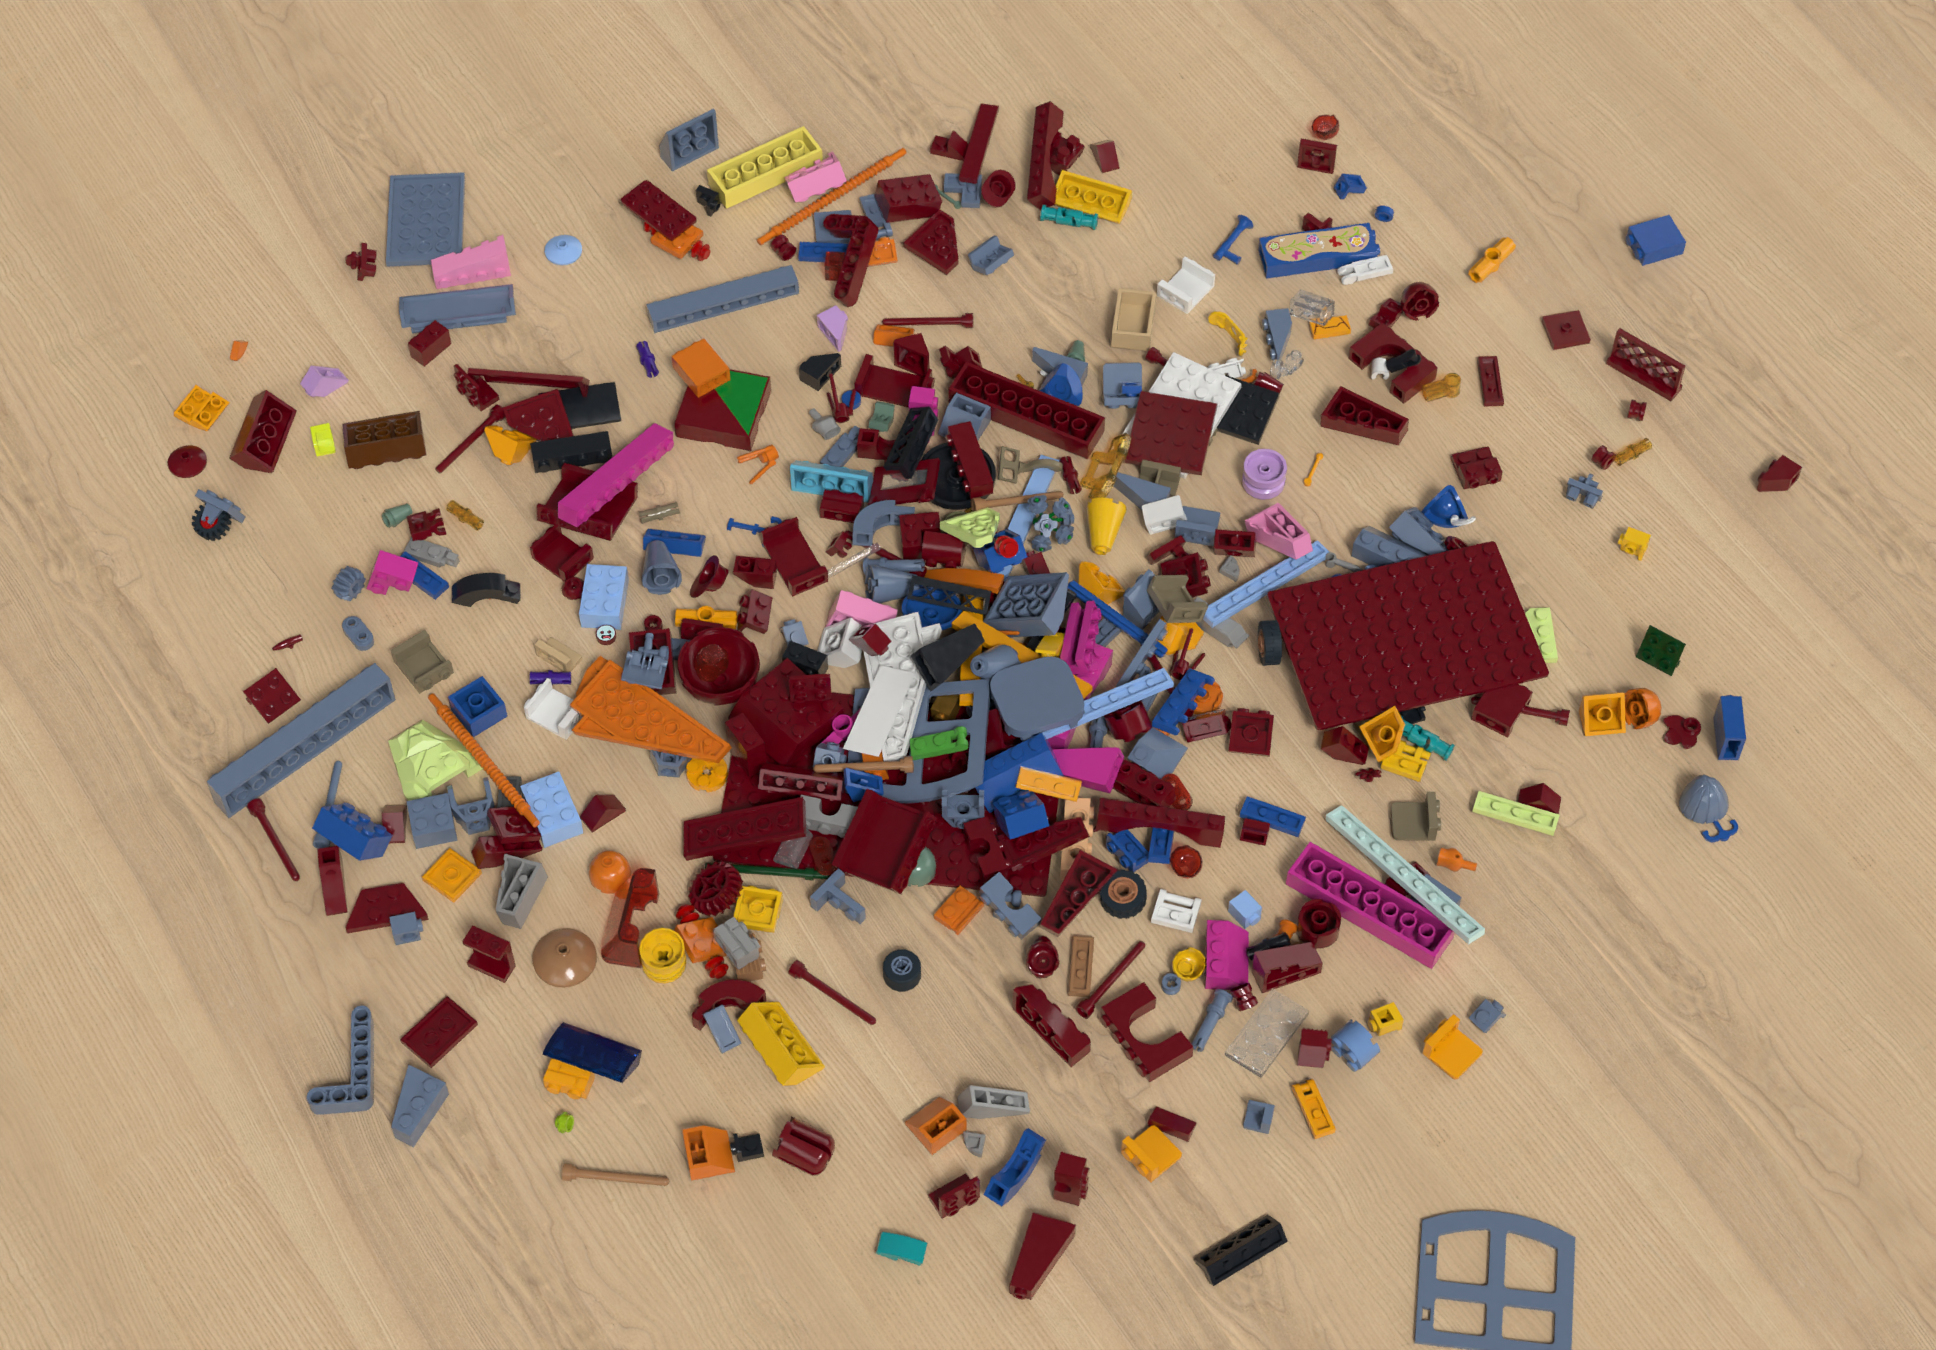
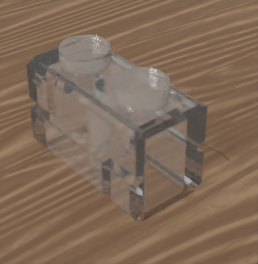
M1300 290L1290 301L1291 316L1299 317L1325 326L1328 320L1334 316L1335 301L1329 298Z

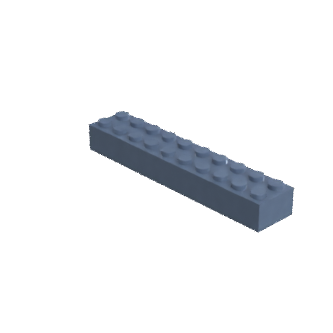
M376 663L366 667L360 674L346 681L343 686L332 691L326 698L316 702L309 710L299 714L289 724L282 726L272 736L265 738L259 745L248 750L242 757L229 763L225 769L212 775L207 784L214 803L228 818L232 817L246 807L250 801L263 795L396 700L390 678Z

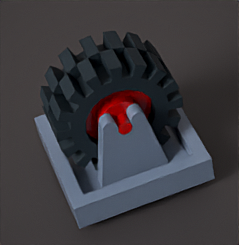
M198 489L195 496L205 503V507L199 506L201 510H195L194 512L197 516H192V519L195 521L192 522V526L195 527L193 529L197 534L208 541L209 539L215 541V538L220 540L222 539L220 535L222 534L225 537L227 535L225 530H230V527H228V525H231L230 518L243 523L246 516L240 513L241 508L235 506L233 502L226 498L221 499L210 490L204 492Z

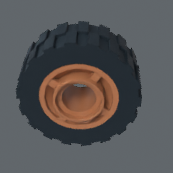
M1277 620L1259 622L1258 650L1263 666L1280 665L1282 640Z
M1117 871L1100 890L1101 905L1107 913L1119 919H1128L1136 916L1146 905L1147 890L1144 880L1137 873H1133V871ZM1127 893L1126 896H1120L1119 894Z

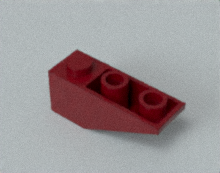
M497 836L479 837L471 853L477 868L483 869L504 865V854L524 858L541 852L543 849L540 841L500 844Z
M338 846L317 849L326 916L348 913L343 860Z

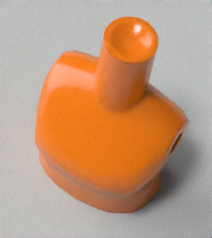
M1441 848L1437 866L1446 867L1453 872H1457L1461 868L1476 871L1477 863L1463 860L1462 854L1455 848Z

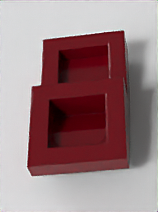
M1389 298L1381 305L1379 312L1370 319L1368 325L1376 328L1381 323H1384L1387 327L1391 328L1403 313L1401 303Z

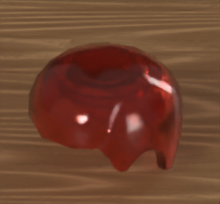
M1335 115L1318 116L1314 119L1311 126L1313 134L1321 140L1332 139L1339 132V120H1337Z
M1189 845L1177 847L1171 853L1170 864L1177 876L1189 879L1196 877L1201 872L1203 860L1199 851Z

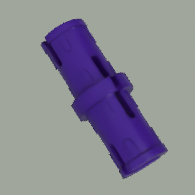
M643 341L644 347L642 342H639L636 348L640 354V362L645 367L649 378H652L651 372L656 377L659 374V370L655 364V356L651 353L648 342Z
M548 670V672H530V685L543 684L547 678L551 679L552 686L553 684L571 685V672H553V670Z

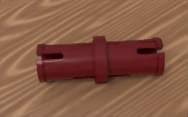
M1064 456L1059 460L1063 464V479L1067 482L1070 494H1074L1073 489L1078 494L1082 490L1077 478L1078 472L1074 469L1071 457L1067 456L1068 461H1066Z

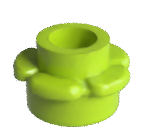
M563 1112L556 1117L555 1127L562 1134L564 1132H571L574 1126V1117L568 1115L567 1112Z

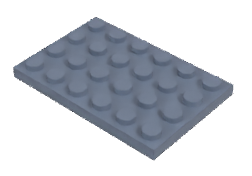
M464 172L390 176L386 248L387 267L432 265V259L452 252L458 254L463 251Z

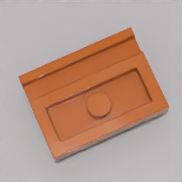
M959 886L936 911L934 919L959 935L984 907V903L977 899L974 894Z

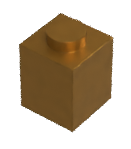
M958 695L937 696L931 707L932 720H955L961 708L959 706L960 697Z

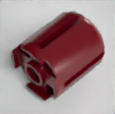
M791 1116L790 1121H787L779 1136V1146L777 1150L773 1149L772 1156L811 1176H818L826 1169L827 1162L830 1161L834 1153L835 1141L831 1135Z

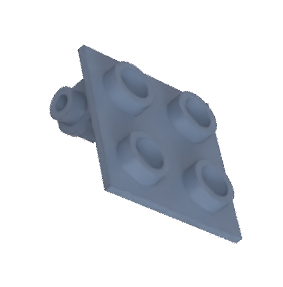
M628 651L621 680L630 684L662 689L668 660L654 655L653 662H651L652 654H650L649 661L645 660L646 653H644L643 659H641L642 652Z

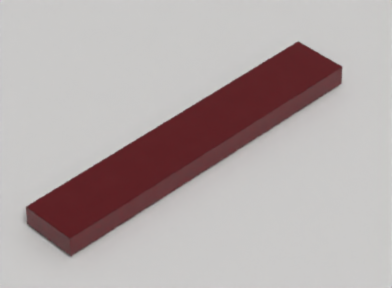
M983 103L980 105L960 171V182L978 183L999 112V106Z

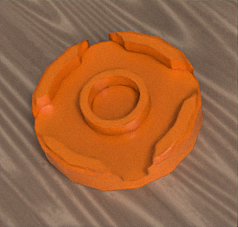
M1214 682L1212 685L1205 684L1203 686L1207 693L1204 697L1196 696L1194 702L1198 706L1193 714L1199 715L1213 712L1221 707L1223 692L1218 683Z

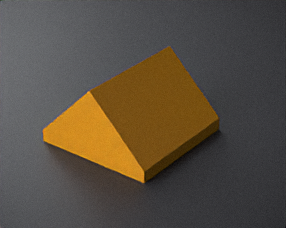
M1624 692L1583 695L1579 715L1584 736L1626 733Z

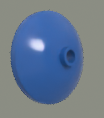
M925 588L913 591L912 596L922 597L927 591ZM941 591L931 593L936 601H942L947 597ZM908 595L902 603V615L918 612L922 628L940 623L942 630L952 627L951 623L962 613V610L908 600ZM956 595L951 597L956 605H961V601Z

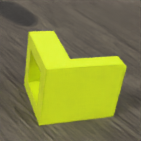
M326 423L310 427L316 456L335 453L330 424Z

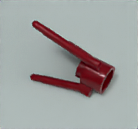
M830 373L833 399L830 392H827V397L833 418L837 423H845L849 421V416H853L856 389L852 390L849 408L845 403H839L833 374Z
M1193 628L1189 629L1180 659H1178L1179 650L1173 656L1170 672L1171 676L1178 680H1181L1190 668L1189 662L1184 660L1192 637ZM1202 653L1200 655V657L1191 666V669H1196V667L1205 657V653Z

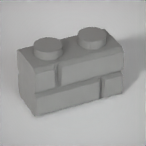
M732 917L724 924L714 928L713 934L716 942L735 967L740 970L748 963L758 959L760 945L755 937H749L745 924L742 921L738 922L735 917Z

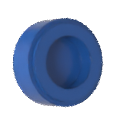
M1383 205L1376 208L1375 217L1379 221L1389 222L1393 219L1394 210Z
M852 390L846 391L842 395V403H845L848 408ZM857 391L853 410L861 405V395Z

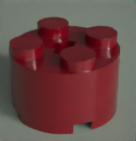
M1142 700L1104 715L1112 737L1115 740L1123 739L1124 742H1130L1135 739V735L1147 732L1152 728Z
M1313 899L1306 902L1299 912L1297 922V934L1303 943L1313 942L1316 949L1331 946L1337 941L1341 925L1339 909L1335 904L1324 902L1323 899Z

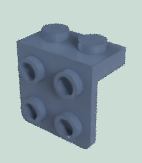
M1105 363L1103 365L1104 405L1112 409L1120 408V405H1127L1128 408H1137L1140 393L1133 397L1122 394L1121 382H1141L1142 385L1141 363Z

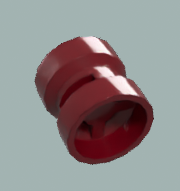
M783 234L775 237L771 242V248L778 253V256L783 261L791 259L797 251L796 247L789 243V239Z
M1244 983L1230 991L1232 997L1237 1001L1236 1006L1239 1011L1247 1010L1258 1004L1256 996H1253L1251 992L1252 987L1250 983Z

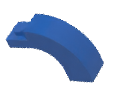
M1029 1128L1024 1130L1013 1155L1002 1170L991 1177L983 1195L1001 1207L1008 1203L1021 1189L1036 1167L1046 1139Z

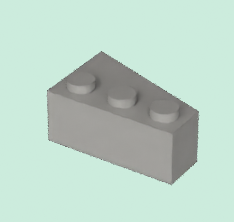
M504 854L505 863L504 870L501 873L502 883L498 892L496 912L502 924L521 929L548 876L542 863Z

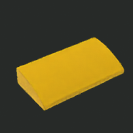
M1062 170L1056 184L1055 205L1067 209L1081 210L1087 214L1094 215L1097 213L1098 218L1120 224L1133 195L1130 189Z

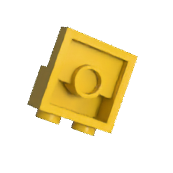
M742 886L743 890L740 891L741 897L737 899L733 917L738 922L742 921L747 929L774 933L783 903L782 892L776 889L766 890L755 886Z

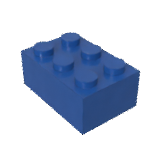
M349 803L332 804L322 807L312 827L313 830L359 861L383 857L393 836L386 831L387 829L384 826L375 824L368 815L359 813Z

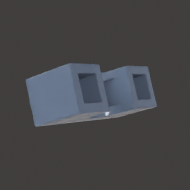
M998 872L980 888L979 897L986 906L990 905L995 910L993 913L998 920L1006 922L1009 926V932L1014 937L1018 936L1022 940L1040 925L1042 919L1028 903L1018 910L1007 906L1005 899L1012 893L1013 886Z

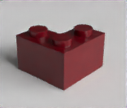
M939 512L899 515L903 560L922 559V543L925 531L941 533Z

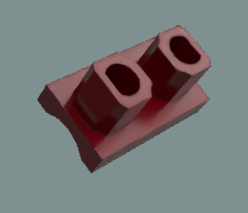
M361 242V251L358 254L353 251L346 256L345 263L351 269H356L357 267L358 281H363L364 276H375L376 265L368 264L367 262L375 263L377 251L367 249V243Z

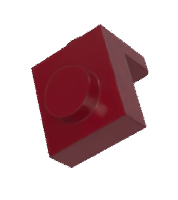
M1308 212L1303 217L1302 229L1304 231L1332 228L1333 219L1329 217L1324 222H1321Z
M1034 550L1026 553L1027 558L1022 559L1020 563L1024 564L1028 575L1050 573L1042 552L1036 554Z

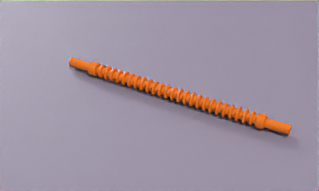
M901 148L890 156L886 155L878 163L875 162L874 166L871 165L870 168H866V171L863 170L857 176L855 175L853 178H850L841 187L834 188L833 192L829 191L824 197L821 196L820 199H816V202H812V205L809 204L808 208L804 207L803 210H799V213L796 212L795 215H791V218L788 217L787 221L783 220L782 223L773 226L771 231L757 239L758 244L761 246L772 238L782 235V232L786 233V230H790V227L794 228L799 222H803V219L806 220L807 216L811 217V214L814 215L820 209H824V206L827 207L828 203L832 204V201L835 202L836 198L840 199L845 193L848 194L853 188H857V185L860 186L861 183H865V180L868 181L869 177L873 178L874 175L881 173L882 170H886V168L893 165L894 161L906 155V150Z
M434 693L430 694L428 699L437 709V714L445 721V724L451 728V731L454 732V735L462 742L463 746L471 753L501 792L505 794V797L511 801V804L514 805L518 813L524 815L533 827H537L540 821L531 812L530 805L525 802V799L516 791L515 787L507 780L497 765L489 758L462 723L459 722V719L450 711V708L447 705H443Z

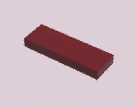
M1480 356L1477 362L1484 407L1503 406L1504 398L1497 356Z

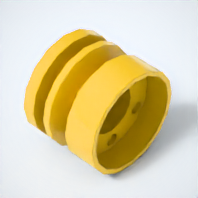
M658 928L653 929L641 940L639 951L643 972L654 982L663 984L673 982L681 977L685 971L687 961L684 942L680 935L672 929Z

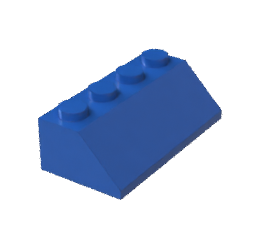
M1043 733L985 761L983 784L975 788L978 794L979 790H984V805L989 813L994 811L993 802L998 801L1001 797L1016 795L1019 791L1023 790L1016 788L1020 766L1064 776L1051 745Z

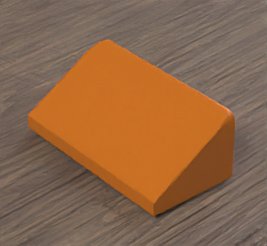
M878 324L874 330L873 343L875 345L893 347L895 339L914 335L915 329Z

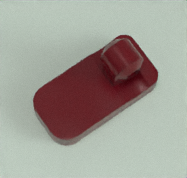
M1180 535L1151 552L1147 559L1153 565L1171 555V553L1177 558L1187 556L1188 553L1183 549L1186 541Z

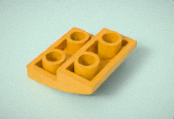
M195 385L175 410L173 416L193 427L208 432L229 405V402L214 392L210 394Z

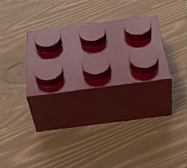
M930 174L878 180L874 195L886 223L932 217L941 208L942 199Z
M670 628L629 632L631 652L632 650L638 651L639 647H644L646 633L654 635L652 649L659 650L661 646L669 647V659L662 689H651L660 695L677 694Z

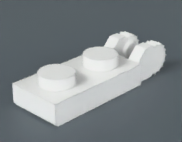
M1383 255L1352 262L1351 264L1339 267L1337 271L1340 276H1343L1341 279L1342 283L1348 285L1353 284L1355 281L1393 274V267L1388 256Z

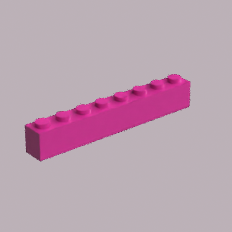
M656 423L651 425L558 502V518L575 527L586 522L604 504L611 501L620 491H623L630 482L635 481L640 474L647 471L656 461H659L665 453L672 450L674 446L673 432Z

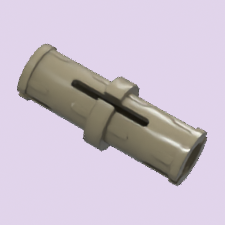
M677 501L664 506L656 505V508L639 511L640 517L648 515V517L641 518L642 524L680 514L679 508L671 510L678 507Z

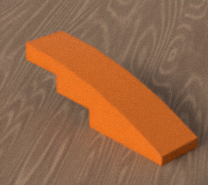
M962 568L927 570L924 578L988 590L996 594L999 593L1004 581L1003 574Z

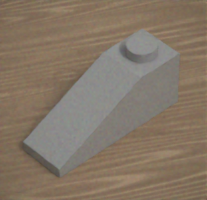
M970 1085L958 1096L959 1111L967 1118L985 1119L1030 1113L1027 1092Z

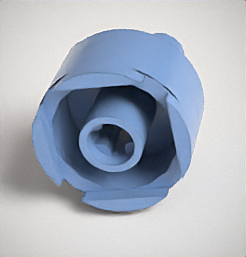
M1352 1019L1331 1036L1332 1044L1334 1045L1331 1048L1332 1051L1339 1058L1343 1056L1347 1060L1348 1067L1354 1072L1364 1067L1380 1052L1379 1045L1377 1043L1373 1045L1370 1039L1373 1036L1359 1022H1353Z

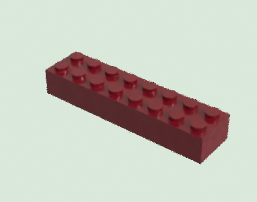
M965 362L948 389L949 403L956 393L991 407L992 421L1085 459L1089 458L1105 431V417L969 362Z

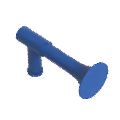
M1244 215L1237 216L1239 221L1237 227L1213 255L1216 260L1220 261L1224 256L1237 265L1240 263L1242 257L1228 250L1243 230L1254 227L1248 217Z

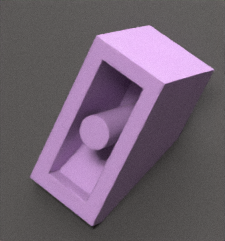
M835 305L817 315V324L821 332L839 352L842 350L846 336L848 317L843 310L841 311Z
M310 366L300 384L309 396L325 397L347 384L349 380L338 368Z

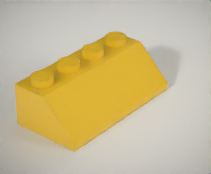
M780 1002L751 1003L737 1021L742 1027V1031L752 1041L754 1048L759 1051L765 1060V1064L771 1068L777 1081L782 1086L797 1085L824 1069V1064Z

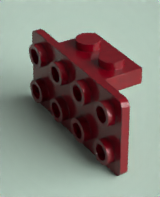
M644 180L621 198V203L670 241L676 239L697 222L696 216L648 180Z

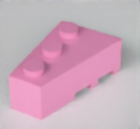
M833 151L828 153L829 157L820 162V159L815 160L814 166L807 169L803 167L785 177L795 203L798 201L804 202L815 194L821 195L829 188L840 187L847 181L840 162Z
M1279 503L1245 520L1247 532H1256L1257 542L1295 560L1313 551L1310 534Z
M841 590L830 608L825 627L850 617L861 625L874 624L896 618L898 610L889 605H882L869 598H862L851 592Z

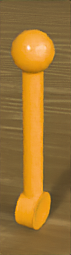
M1322 453L1316 454V461L1309 476L1304 479V485L1307 487L1311 485V478L1319 461L1323 459Z

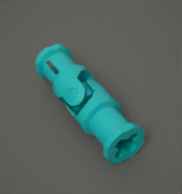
M1043 205L1040 220L1055 221L1056 224L1074 227H1091L1096 230L1098 214L1095 213L1093 215L1083 213L1081 210L1058 207L1057 209Z
M1403 719L1405 727L1402 735L1407 737L1408 741L1416 743L1428 752H1434L1444 757L1445 761L1449 759L1454 750V744L1450 745L1442 741L1438 735Z

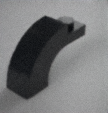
M499 573L473 574L453 584L452 603L471 607L479 600L499 599L518 604L521 600L520 583L505 580V575Z

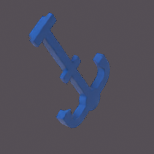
M771 517V523H782L780 518ZM733 518L729 519L727 530L731 531V528L735 527L750 530L753 535H756V532L761 533V531L766 529L759 527V524L753 526L734 522Z
M1735 819L1731 820L1730 823L1733 829L1726 831L1723 830L1718 821H1714L1713 825L1719 834L1711 837L1708 835V830L1702 832V836L1711 843L1719 840L1725 842L1730 836L1737 833L1738 824Z

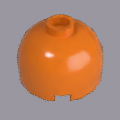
M1636 688L1625 693V721L1628 725L1632 723L1635 727L1634 729L1637 730L1648 728L1659 720L1662 707L1654 691L1647 688Z
M603 851L592 859L589 865V879L592 886L601 890L602 893H616L623 890L627 882L630 881L631 868L627 859L621 853Z

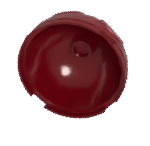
M714 627L698 632L697 636L691 641L685 642L678 656V671L684 688L697 700L713 704L714 706L737 702L741 695L756 683L760 670V659L753 641L750 642L744 636V633L732 628Z

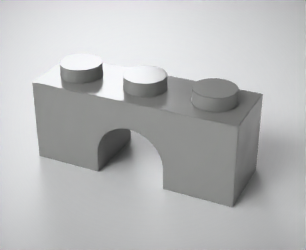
M805 795L800 796L804 798L806 805V830L810 829L825 835L833 834L844 838L858 807L841 803L839 811L834 815L828 816L821 812V799Z

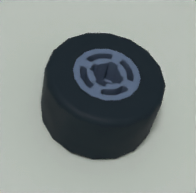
M906 949L895 950L887 955L883 962V979L886 985L898 992H906L915 988L921 979V962L918 956Z

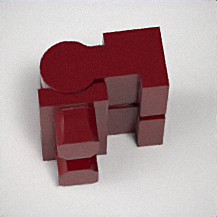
M1057 131L1050 150L1051 170L1055 174L1060 176L1062 170L1067 171L1077 160V157L1081 156L1085 145L1080 143L1079 138L1070 135L1065 139L1062 137V133Z

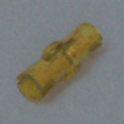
M1644 438L1634 445H1628L1625 450L1616 454L1614 462H1618L1617 465L1621 466L1631 459H1637L1640 454L1652 449L1651 442L1648 438Z
M454 500L448 503L446 510L458 517L460 522L467 523L476 531L482 528L484 520L474 515L472 510L462 507Z

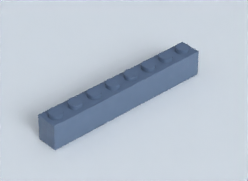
M792 265L780 267L775 270L646 304L648 318L654 333L799 294V282Z

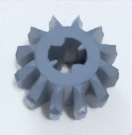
M347 566L345 569H341L339 574H336V579L332 581L334 584L331 589L334 590V594L338 598L351 601L353 598L356 599L357 595L361 593V589L365 587L363 583L366 579L360 570Z

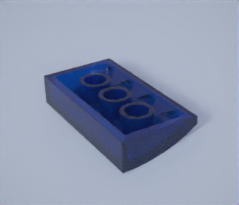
M564 1022L557 1028L543 1050V1055L620 1083H623L639 1066L642 1054L640 1049Z

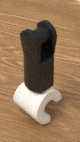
M1410 349L1387 360L1375 358L1372 360L1371 378L1375 379L1378 374H1383V379L1386 380L1389 377V371L1393 373L1406 367L1415 366L1421 362L1422 358L1420 355H1416L1414 349Z

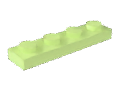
M1481 791L1478 792L1472 811L1554 836L1560 816L1556 813Z

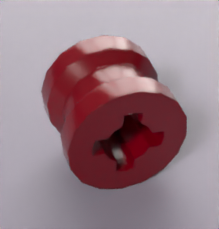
M1631 399L1627 418H1637L1639 421H1643L1647 402L1638 403L1636 400Z
M1602 445L1595 451L1591 460L1594 463H1599L1600 467L1606 470L1614 462L1616 454L1609 452L1607 447Z

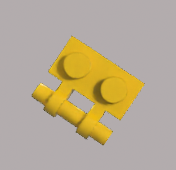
M1400 740L1397 752L1383 760L1381 769L1420 782L1427 766V761L1421 760V758L1429 760L1431 752L1425 751L1424 748L1419 746L1416 748L1407 745V742Z

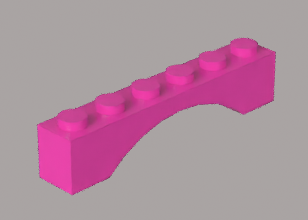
M1096 644L1092 654L1093 664H1090L1089 673L1077 675V677L1093 686L1092 692L1084 701L1091 697L1096 687L1107 675L1112 665V649ZM1076 727L1047 739L1051 748L1067 749Z

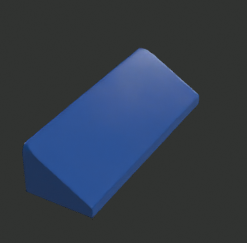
M647 529L643 537V549L646 550L650 542L659 540L666 544L672 554L701 557L706 536Z

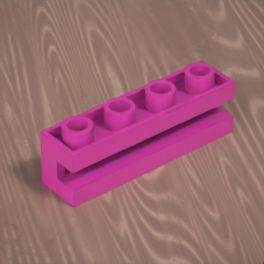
M1094 600L1086 601L1085 609H1081L1079 602L1071 603L1060 659L1068 664L1073 675L1089 673L1090 664H1093L1092 654L1096 648L1095 638L1099 633L1098 623L1102 617L1101 610L1097 608Z

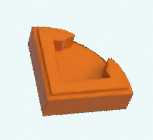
M244 340L233 341L230 359L234 361L239 360L245 353L248 342Z

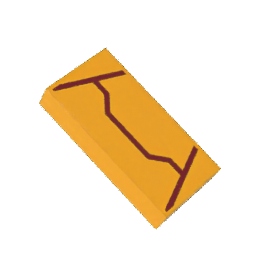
M1347 315L1309 321L1313 340L1351 334Z

